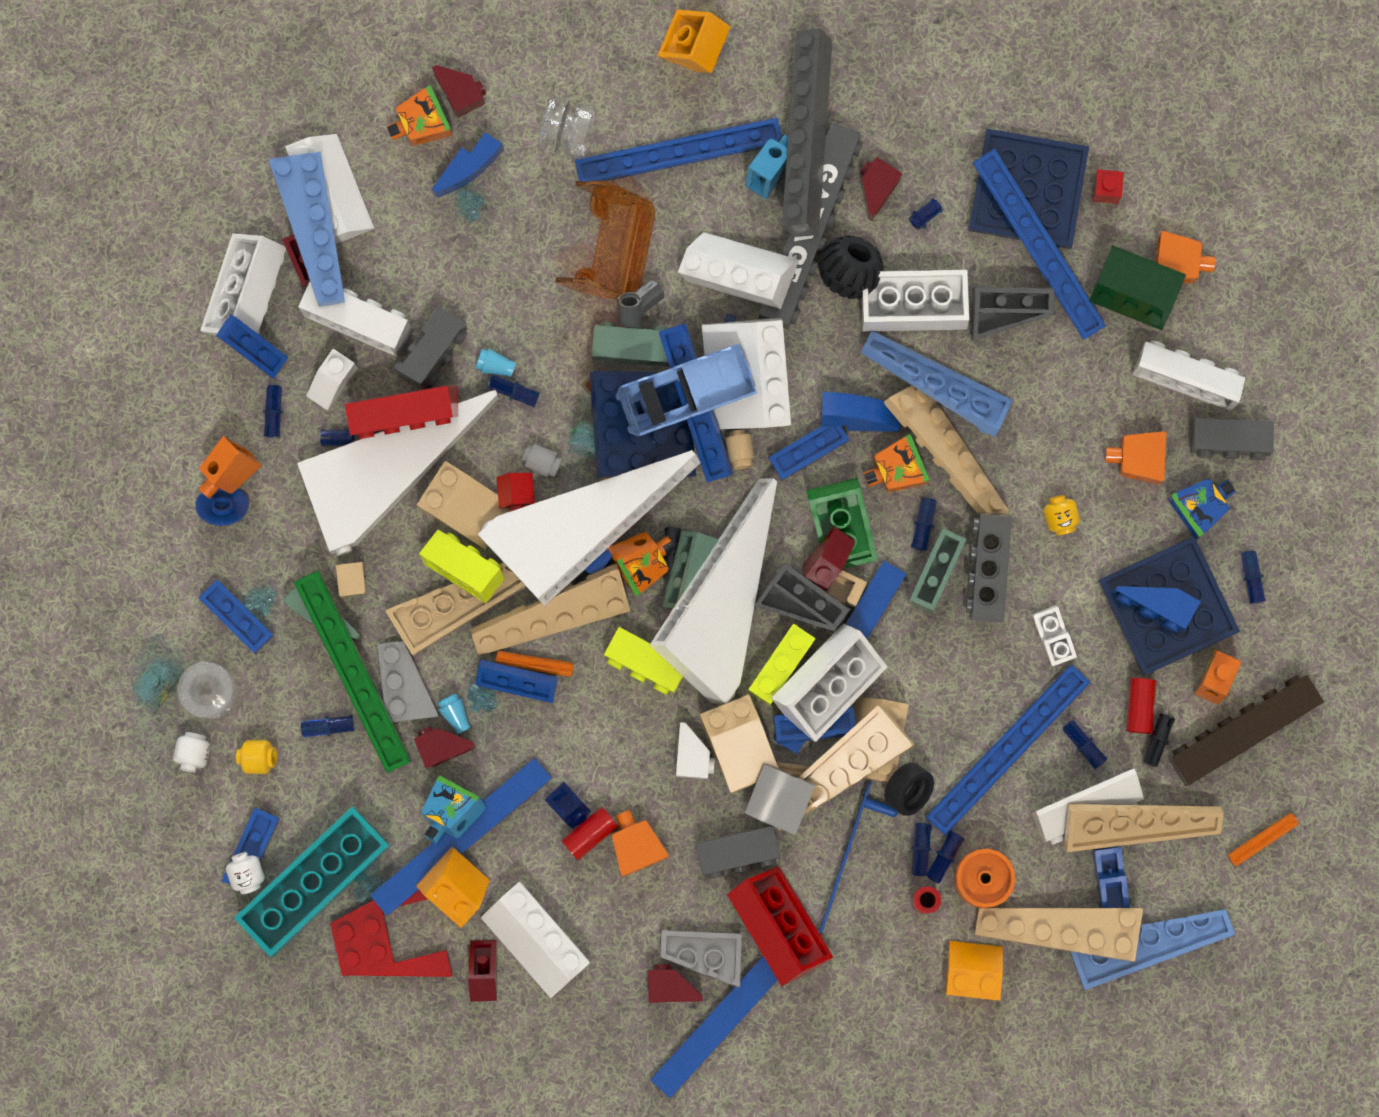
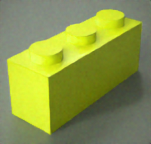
M437 530L419 553L425 566L484 603L488 602L505 580L499 563L491 558L486 560L481 557L480 552L471 545L465 547L450 532L445 534Z
M793 624L750 686L748 692L768 706H771L773 703L771 698L788 681L814 643L815 638Z
M618 627L604 653V657L608 659L607 664L618 670L624 667L632 671L630 676L642 683L647 679L655 684L653 689L666 696L669 692L675 694L683 676L650 646L649 642Z

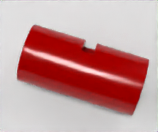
M1130 678L1126 732L1153 734L1157 680Z
M601 807L561 841L579 861L619 826L606 810Z
M933 887L919 888L912 894V907L920 914L933 913L941 905V895ZM923 893H928L932 897V904L929 908H925L920 904V896Z

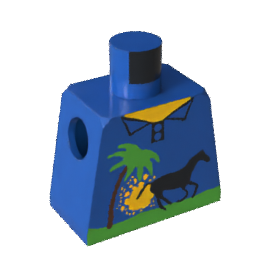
M1206 479L1174 493L1168 498V501L1192 536H1195L1197 540L1230 509L1225 499L1236 492L1228 480L1215 487L1210 479Z

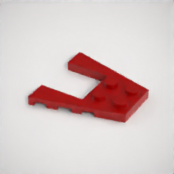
M418 890L400 906L428 900V898ZM374 900L330 923L342 976H453L447 950L395 962L384 913Z

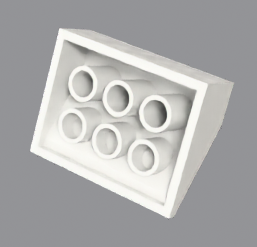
M781 318L703 324L704 356L740 344L757 391L755 395L713 409L719 429L767 428L791 425L783 320Z

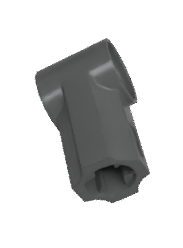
M651 280L635 292H626L618 297V321L622 326L635 327L639 325L642 321V315L664 299V291L659 283Z

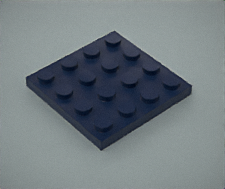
M986 129L981 157L994 148L996 149L1056 247L1071 249L1089 146ZM978 173L968 231L1020 240Z
M590 372L597 478H612L689 451L694 452V442L687 419L638 437L628 432L627 427L629 423L621 401L617 400L615 396L619 387L660 372ZM675 382L655 388L663 413L682 407ZM640 401L635 402L638 415L643 414L644 411ZM696 468L685 478L696 476Z
M1195 536L1098 580L1142 676L1240 632ZM1117 586L1178 588L1201 601L1187 628L1182 632L1178 630L1175 633L1165 628L1162 620L1156 617L1150 619L1139 612V607L1133 604L1127 606L1116 599L1117 595L1112 592Z

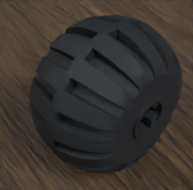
M842 236L830 242L823 250L819 261L820 276L826 287H830L833 293H838L839 296L847 297L848 299L862 298L863 290L867 288L869 295L879 284L880 277L878 276L880 271H884L883 260L876 247H873L870 242L855 236Z

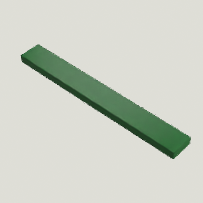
M317 570L294 581L298 593L386 773L410 763L412 760L320 571Z

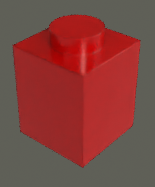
M1098 169L1094 176L1092 202L1118 204L1122 198L1124 172Z
M507 473L496 477L499 509L509 508L511 512L535 504L532 473Z

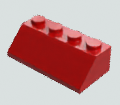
M449 385L345 404L350 435L358 434L359 439L375 437L374 431L384 430V434L387 435L400 432L399 427L409 425L410 430L426 428L425 422L435 421L436 426L451 423V418L458 417L459 389L458 385Z
M779 866L744 880L727 894L781 986L798 980L834 958Z

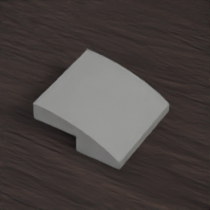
M764 763L746 807L745 814L796 835L815 784Z

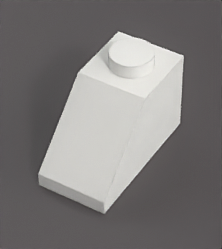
M332 349L318 369L306 397L328 411L358 369L356 364L335 349Z
M680 722L676 777L708 779V774H714L715 758H710V751L686 723Z

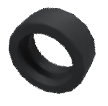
M909 762L904 764L890 777L885 787V802L903 816L913 815L928 802L933 792L934 778L927 770L916 763ZM912 785V788H911V789L909 790V792L906 794L907 790H908L909 787Z

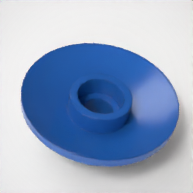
M219 488L211 498L201 493L197 497L195 506L196 512L202 520L209 524L224 526L240 521L248 512L249 502L245 493L240 489L230 494Z

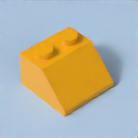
M676 9L657 56L695 72L712 73L731 26L711 12Z
M452 846L416 887L426 898L462 928L480 908L490 880Z
M949 941L944 994L1000 1001L1003 977V947Z

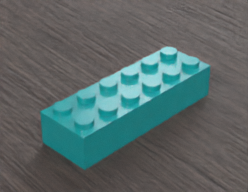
M351 807L240 911L234 919L269 957H275L392 846L355 807Z

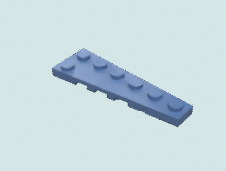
M321 152L269 159L270 167L318 306L345 303Z
M871 331L861 351L862 354L977 426L982 433L996 437L1013 401L1012 399L874 331Z
M1226 909L1141 925L1135 962L1070 952L1083 989L1087 990L1235 935Z

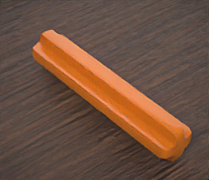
M498 651L496 655V663L560 676L571 677L573 675L574 664L572 662Z
M1292 813L1287 814L1229 853V861L1234 866L1240 865L1298 826L1297 818Z

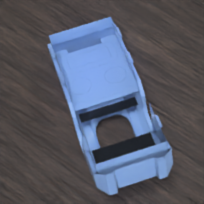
M736 344L663 372L624 384L619 387L615 396L617 400L621 401L629 423L627 427L628 432L638 437L755 395L757 391L740 344ZM679 381L688 403L683 407L663 413L655 388ZM638 401H640L642 409L644 411V413L638 415V412L634 404Z

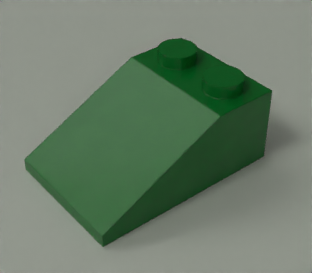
M858 478L806 490L819 544L833 526H836L855 540L853 549L843 569L878 560Z

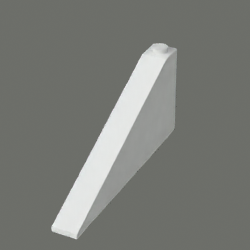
M496 390L458 403V417L451 418V423L436 426L435 421L425 422L426 428L410 430L409 425L399 427L400 432L387 435L382 431L374 434L375 437L361 439L297 463L329 552L331 554L337 553V556L352 552L351 547L358 545L499 399Z
M689 451L499 515L494 520L486 522L478 535L545 606L701 462L693 451Z
M774 478L757 480L650 644L660 656L711 703L727 704L733 699L735 691L741 683L777 481Z

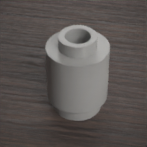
M534 444L532 448L527 447L522 461L526 462V469L545 477L549 475L555 477L563 458L557 456L558 453Z

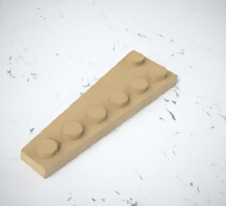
M910 386L884 401L886 407L903 427L908 426L917 436L915 441L920 447L925 446L934 456L932 461L937 467L941 466L950 475L949 481L962 493L965 500L977 514L978 512L1006 514L1009 511L936 400L916 387Z
M502 562L500 565L505 580L487 603L482 602L453 583L389 608L385 612L412 656L526 586Z
M617 563L587 576V580L576 585L572 583L567 585L545 606L540 601L529 606L522 605L507 614H502L471 628V635L478 656L630 612Z
M881 705L874 708L798 777L815 784L803 817L915 746Z
M1068 804L1064 847L1067 852L1221 834L1224 813L1221 807Z
M979 908L975 936L1135 962L1143 909Z

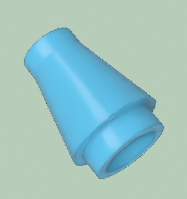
M489 348L488 350L481 349L475 369L481 370V373L511 377L516 362L508 360Z
M456 693L437 702L440 707L438 709L439 712L452 726L456 734L470 728L462 698H459Z

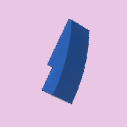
M485 132L471 153L461 148L432 188L433 195L437 198L442 197L474 180L496 160L504 150L503 144Z
M822 392L821 425L847 426V431L900 432V422L886 407L884 401L854 394Z
M1121 846L1092 849L1100 907L1130 908Z

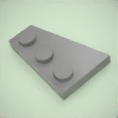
M404 641L377 644L384 705L393 723L439 717Z
M662 930L661 959L740 988L742 934Z

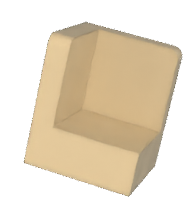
M363 562L336 565L339 597L341 599H347V596L366 593L364 579L366 573Z
M842 570L831 584L828 593L842 603L855 608L867 582Z

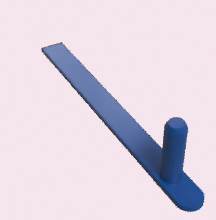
M872 781L867 783L819 929L821 933H823L863 807L891 817H896L898 814L888 804L867 797Z

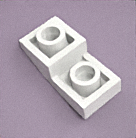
M1055 605L1031 614L1051 666L1077 657L1058 606Z

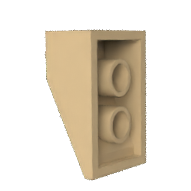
M444 461L417 503V507L421 511L484 550L488 546L478 535L483 525L490 520H494L499 515L510 512L509 508L499 509L497 494L447 461Z
M750 695L700 714V723L731 794L755 785L764 763L778 768Z

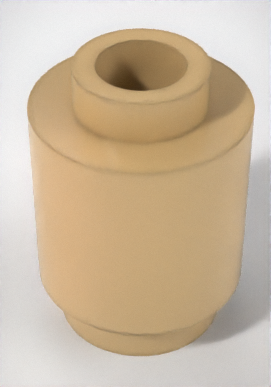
M745 430L730 432V437L725 438V444L730 464H732V470L753 467L752 461L755 458L751 435L745 434Z

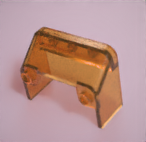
M576 181V187L592 194L590 201L591 212L594 217L601 220L592 269L580 268L575 278L556 277L555 283L582 294L618 301V297L621 294L635 292L641 287L655 219L654 205L651 201L608 181Z

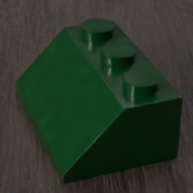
M1112 245L1097 278L1089 302L1163 330L1186 274Z

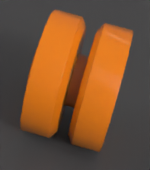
M980 849L967 854L957 864L954 873L955 889L960 898L969 905L978 908L996 907L1005 902L1013 892L1016 881L1015 871L1009 859L999 851L992 849ZM987 873L990 876L988 878L989 883L981 882L980 877L982 874Z

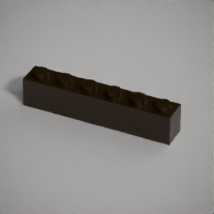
M1298 674L1284 682L1286 687L1281 691L1277 692L1276 688L1272 689L1262 696L1263 702L1256 706L1251 702L1241 708L1239 711L1242 715L1235 719L1228 716L1217 723L1219 729L1210 734L1207 729L1194 737L1197 742L1187 747L1185 743L1173 750L1174 756L1169 761L1185 787L1324 703L1308 675L1302 678Z

